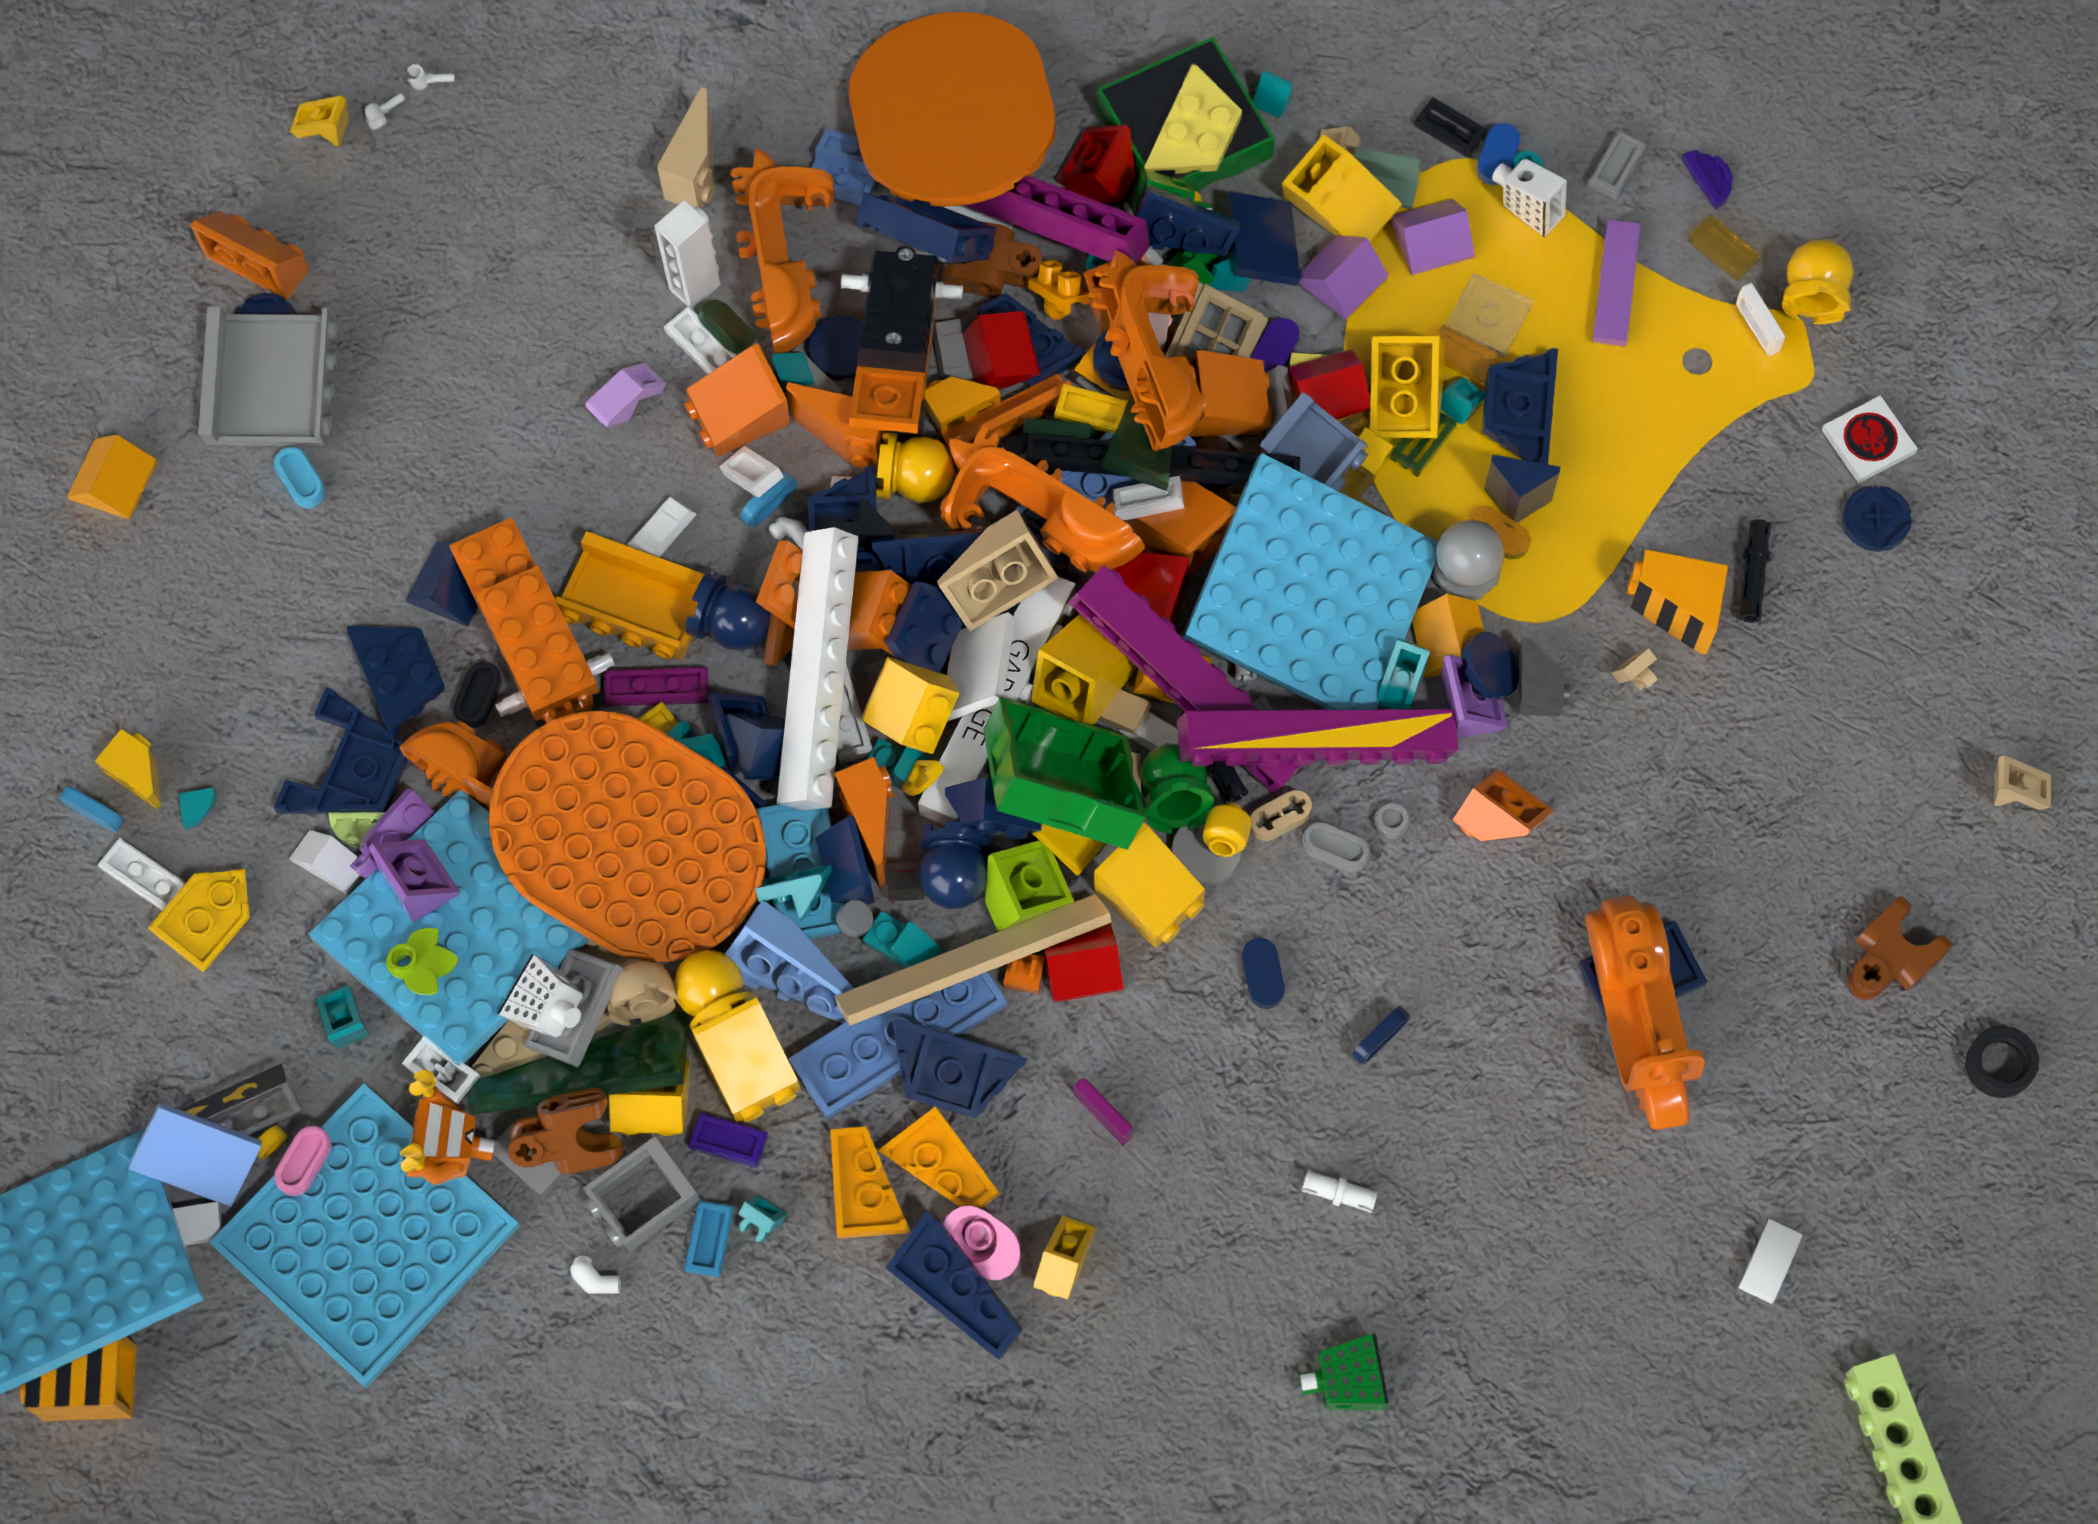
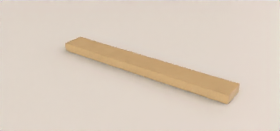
M1096 894L839 994L835 996L837 1006L849 1026L1109 924L1111 923L1110 912Z

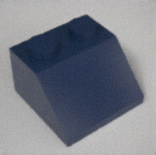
M984 777L945 787L944 794L961 822L965 825L977 827V832L994 834L1000 831L1005 832L1006 838L1026 839L1027 834L1041 831L1042 824L997 811L992 778Z

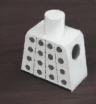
M1528 159L1522 160L1514 170L1504 163L1496 168L1492 180L1503 187L1504 206L1545 238L1565 217L1567 180Z
M532 954L499 1009L498 1014L524 1028L557 1038L565 1027L573 1028L579 1023L581 1012L577 1006L582 999V992L559 968Z

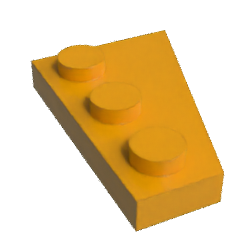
M937 1107L932 1108L878 1150L958 1207L975 1206L982 1209L1001 1194Z
M867 1127L830 1129L837 1238L910 1233V1229L902 1214Z

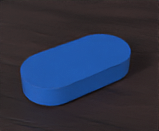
M1501 123L1489 130L1477 166L1478 177L1484 183L1499 185L1492 180V176L1500 164L1504 163L1512 168L1520 144V134L1514 126Z

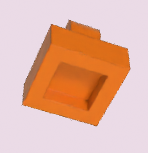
M1030 954L1008 963L1003 983L1004 988L1039 994L1045 957Z

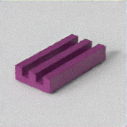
M1086 1078L1080 1079L1074 1085V1096L1124 1146L1132 1139L1133 1127Z

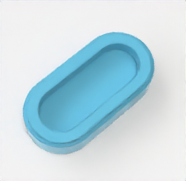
M287 447L279 451L274 459V468L294 502L302 508L318 506L325 498L326 489L306 454L296 447Z

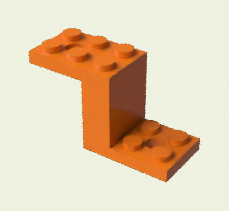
M784 540L778 541L756 603L795 629L803 551L790 541ZM892 570L855 572L847 650L883 649L895 658L885 641L912 585ZM794 580L797 582L798 592L796 596L795 591L792 587V583Z

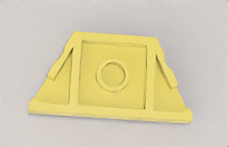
M1192 64L1144 166L1145 170L1152 172L1175 170V174L1189 173L1193 170L1200 172L1217 171L1241 120L1242 110L1197 65Z

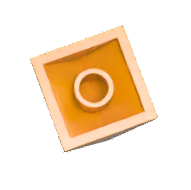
M119 435L96 438L67 498L130 520L154 471L157 460Z
M1445 594L1416 610L1411 622L1416 645L1431 650L1424 678L1440 675L1445 656L1454 655L1462 657L1465 642L1470 637L1484 632L1477 601Z

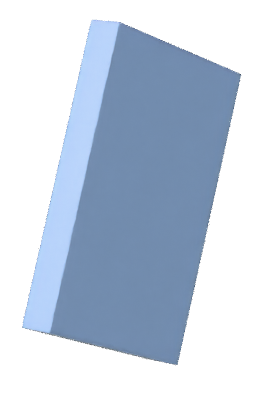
M159 1102L129 1162V1169L231 1207L262 1147V1141Z

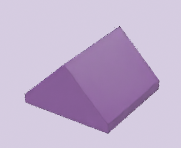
M1454 199L1400 213L1390 219L1411 275L1474 258L1475 253L1467 210Z
M1336 236L1300 272L1298 284L1344 320H1347L1388 278V273L1368 238Z
M1454 655L1445 656L1440 679L1447 708L1454 709L1457 738L1502 731L1508 728L1501 699L1485 698L1473 688L1464 670L1468 667L1466 659L1462 661V657Z
M426 839L380 842L370 845V852L380 873L412 922L457 897L460 893Z

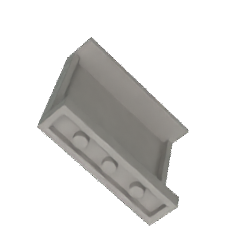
M207 307L198 432L199 437L206 445L327 447V435H332L333 432L332 416L328 415L329 403H334L335 399L334 384L330 383L331 371H336L337 367L336 352L332 351L333 340H337L339 335L338 321L333 318L328 308H322V315L225 314L221 307Z

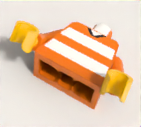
M423 1069L415 1073L414 1079L417 1081L410 1084L409 1091L414 1096L423 1094V1099L419 1100L415 1114L411 1144L400 1151V1154L406 1157L401 1162V1169L407 1172L406 1176L422 1177L432 1185H439L466 1176L471 1158L491 1161L494 1140L474 1137L476 1123L474 1115L466 1113L435 1086L436 1079L430 1070Z

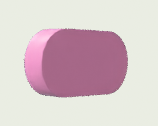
M308 1126L296 1134L274 1174L275 1183L283 1193L290 1196H298L305 1193L311 1187L332 1149L331 1139L322 1128Z

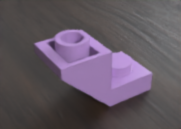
M645 363L623 368L587 401L585 407L606 427L630 421L638 401L662 394L666 382Z

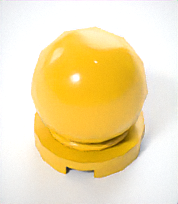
M1812 239L1799 246L1792 254L1786 270L1789 286L1785 289L1782 308L1785 314L1795 320H1798V315L1814 318L1813 324L1817 325L1832 324L1843 320L1844 313L1850 311L1851 296L1848 290L1854 275L1849 253L1845 247L1831 239Z
M883 432V443L888 444H881L877 478H880V487H883V489H877L876 498L891 500L892 493L896 491L906 500L916 503L933 502L943 497L952 487L956 476V465L949 448L939 440L926 436L913 437L901 444L900 441L897 442V433Z
M704 950L688 955L677 967L673 980L677 993L676 1001L688 1015L695 1017L690 1023L691 1030L755 998L752 992H743L744 980L741 970L730 956L720 951Z

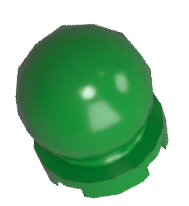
M1166 743L1150 750L1139 767L1141 793L1145 798L1144 809L1149 825L1157 831L1173 834L1172 828L1188 826L1189 831L1205 824L1214 803L1211 787L1207 784L1205 766L1199 767L1193 766L1192 762H1180L1179 744Z

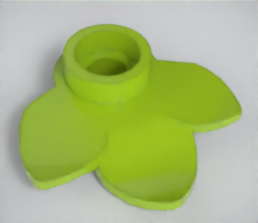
M437 928L416 930L410 935L405 944L394 946L386 957V966L390 974L396 978L404 979L407 988L416 994L433 995L438 993L437 978L449 974L459 962L458 957L453 952L436 946L439 938ZM403 959L411 960V962L408 965L403 967L399 966V963Z

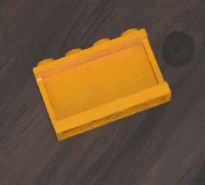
M586 531L581 541L583 548L581 557L562 596L555 597L566 622L572 625H577V623L587 625L593 632L601 636L614 635L621 638V641L634 648H640V646L649 648L655 655L663 659L671 660L673 657L682 661L693 639V636L686 633L687 616L694 618L698 602L693 601L692 598L705 574Z

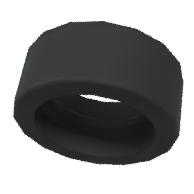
M1997 1026L1988 1028L1974 1040L1966 1054L1965 1067L1969 1079L1978 1090L1991 1097L2008 1098L2018 1095L2030 1085L2038 1072L2040 1058L2036 1045L2027 1034L2014 1027ZM1991 1043H2006L2015 1048L2021 1055L2023 1071L2018 1078L2013 1081L2002 1082L1989 1076L1984 1070L1981 1063L1982 1053Z

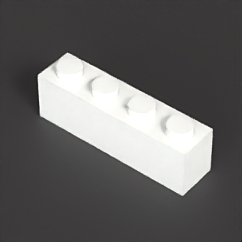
M683 200L654 227L669 290L687 306L694 309L721 284L718 274L719 267L715 260L716 251L711 240L713 236L708 226L709 218L698 206L693 208Z

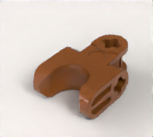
M983 222L996 228L994 248L989 255V259L971 261L966 264H947L940 276V282L943 281V284L963 285V293L997 297L1001 295L1004 284L1028 288L1029 278L1039 277V265L1042 262V254L1035 245L1013 242L1015 233L1011 228L1000 224Z
M1899 896L1855 940L1866 952L1857 962L1847 979L1849 991L1858 999L1865 1001L1874 999L1894 980L1909 991L1953 946V942L1945 935L1937 936L1926 945L1909 943L1900 931V924L1911 909V903L1903 896ZM1870 975L1873 979L1866 981L1863 977Z
M590 1088L549 1097L538 1105V1115L518 1119L512 1125L510 1131L511 1141L508 1146V1156L511 1161L521 1167H534L554 1161L557 1170L564 1174L617 1163L624 1152L620 1139L612 1133L592 1134L581 1127L584 1123L597 1120L604 1114L608 1102L603 1090L600 1088Z

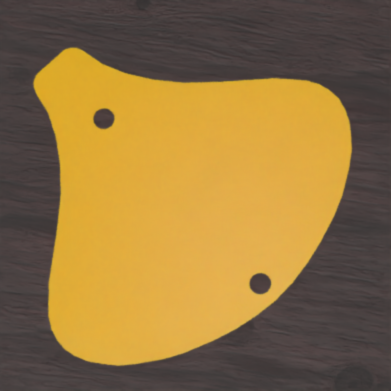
M1451 159L1422 172L1412 209L1400 208L1395 215L1454 199L1467 210L1475 253L1474 258L1411 275L1391 221H1389L1370 243L1386 269L1388 278L1347 319L1344 351L1352 349L1362 362L1369 389L1371 387L1372 336H1440L1445 340L1443 394L1444 390L1461 376L1485 392L1487 370L1491 365L1502 362L1511 363L1516 358L1527 355L1534 357L1546 353L1548 349L1557 348L1558 357L1548 465L1560 466V473L1552 501L1512 526L1485 491V483L1492 455L1523 459L1481 433L1484 402L1464 424H1459L1441 410L1438 438H1384L1394 445V448L1376 474L1368 472L1394 519L1436 541L1455 522L1475 519L1488 523L1499 534L1505 556L1498 584L1491 591L1484 594L1483 598L1475 601L1478 602V605L1499 616L1516 621L1530 623L1553 621L1570 615L1583 606L1614 572L1649 515L1679 472L1712 438L1737 418L1766 401L1798 392L1812 382L1815 367L1805 324L1799 317L1798 320H1795L1785 314L1783 310L1768 309L1785 335L1780 352L1769 356L1737 305L1709 298L1675 284L1636 262L1626 347L1592 342L1605 238L1567 209L1565 217L1544 238L1504 206L1503 187L1501 185L1486 184L1478 177L1477 166L1479 159ZM1690 349H1702L1711 356L1712 366L1709 371L1696 375L1684 368L1682 363L1683 356ZM1370 411L1353 416L1351 426L1353 434L1357 437L1360 436L1365 427L1370 429Z

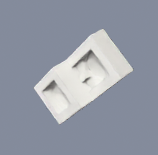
M1768 1219L1738 1288L1773 1304L1803 1234Z

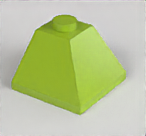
M1040 840L992 853L988 856L985 903L998 932L1075 902L1054 854Z

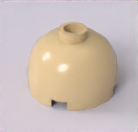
M631 959L622 964L621 967L624 969L616 980L611 998L606 1006L609 1018L614 1023L631 1025L629 1019L637 1018L641 1019L642 1024L649 1023L673 1011L676 1007L674 1002L677 998L676 989L671 975L661 965L650 961H642L641 959Z

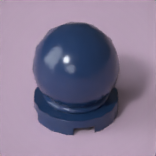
M711 571V575L707 573L704 575L694 593L692 600L698 602L694 618L687 616L686 633L698 639H704L710 633L713 640L724 648L745 651L759 646L768 636L771 613L756 603L760 590L752 585L740 583L726 586V576Z
M946 821V828L933 830L932 824L921 828L920 847L927 851V853L922 858L919 879L922 891L933 904L950 910L965 908L977 902L986 888L987 861L982 854L990 849L991 834L977 832V827L965 825L958 821Z

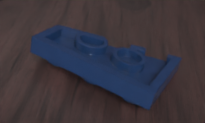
M1150 185L1134 216L1146 220L1149 246H1151V249L1157 250L1171 247L1182 248L1186 252L1227 255L1241 229L1240 222Z
M1006 292L977 308L978 316L1018 311L1025 313L1041 373L1039 376L1024 381L1028 388L1073 367L1087 353L1079 346L1075 347L1064 339V335L1055 328L1051 329L1038 320L1036 314Z

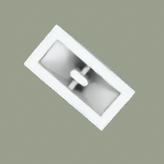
M309 830L289 858L295 864L347 895L361 877L350 867L357 856L335 838L327 834Z
M425 1037L419 1041L402 1062L413 1074L423 1069L430 1070L436 1079L435 1086L450 1101L456 1104L462 1100L480 1077L476 1071L462 1062L459 1066L455 1064Z

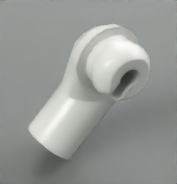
M780 517L769 526V532L775 540L780 541L785 536L793 538L803 551L804 534L808 530L800 521Z
M582 1255L574 1259L570 1269L571 1275L585 1292L589 1294L620 1293V1275H600L591 1264L592 1259L588 1256Z

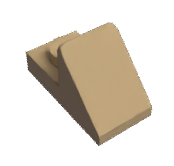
M2006 755L1999 756L1994 774V805L2000 806L2018 801L2037 810L2051 808V774Z

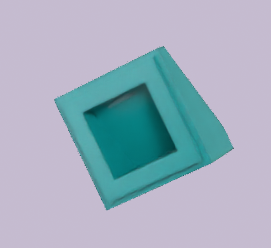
M1263 71L1253 100L1254 105L1268 114L1281 118L1292 100V82L1270 72Z
M1230 258L1214 265L1211 274L1215 279L1209 286L1216 290L1244 292L1251 278L1234 276L1233 260Z
M804 352L771 355L772 366L783 393H786L787 382L803 386L815 383Z
M1461 376L1444 390L1441 410L1459 424H1464L1484 402L1485 392Z

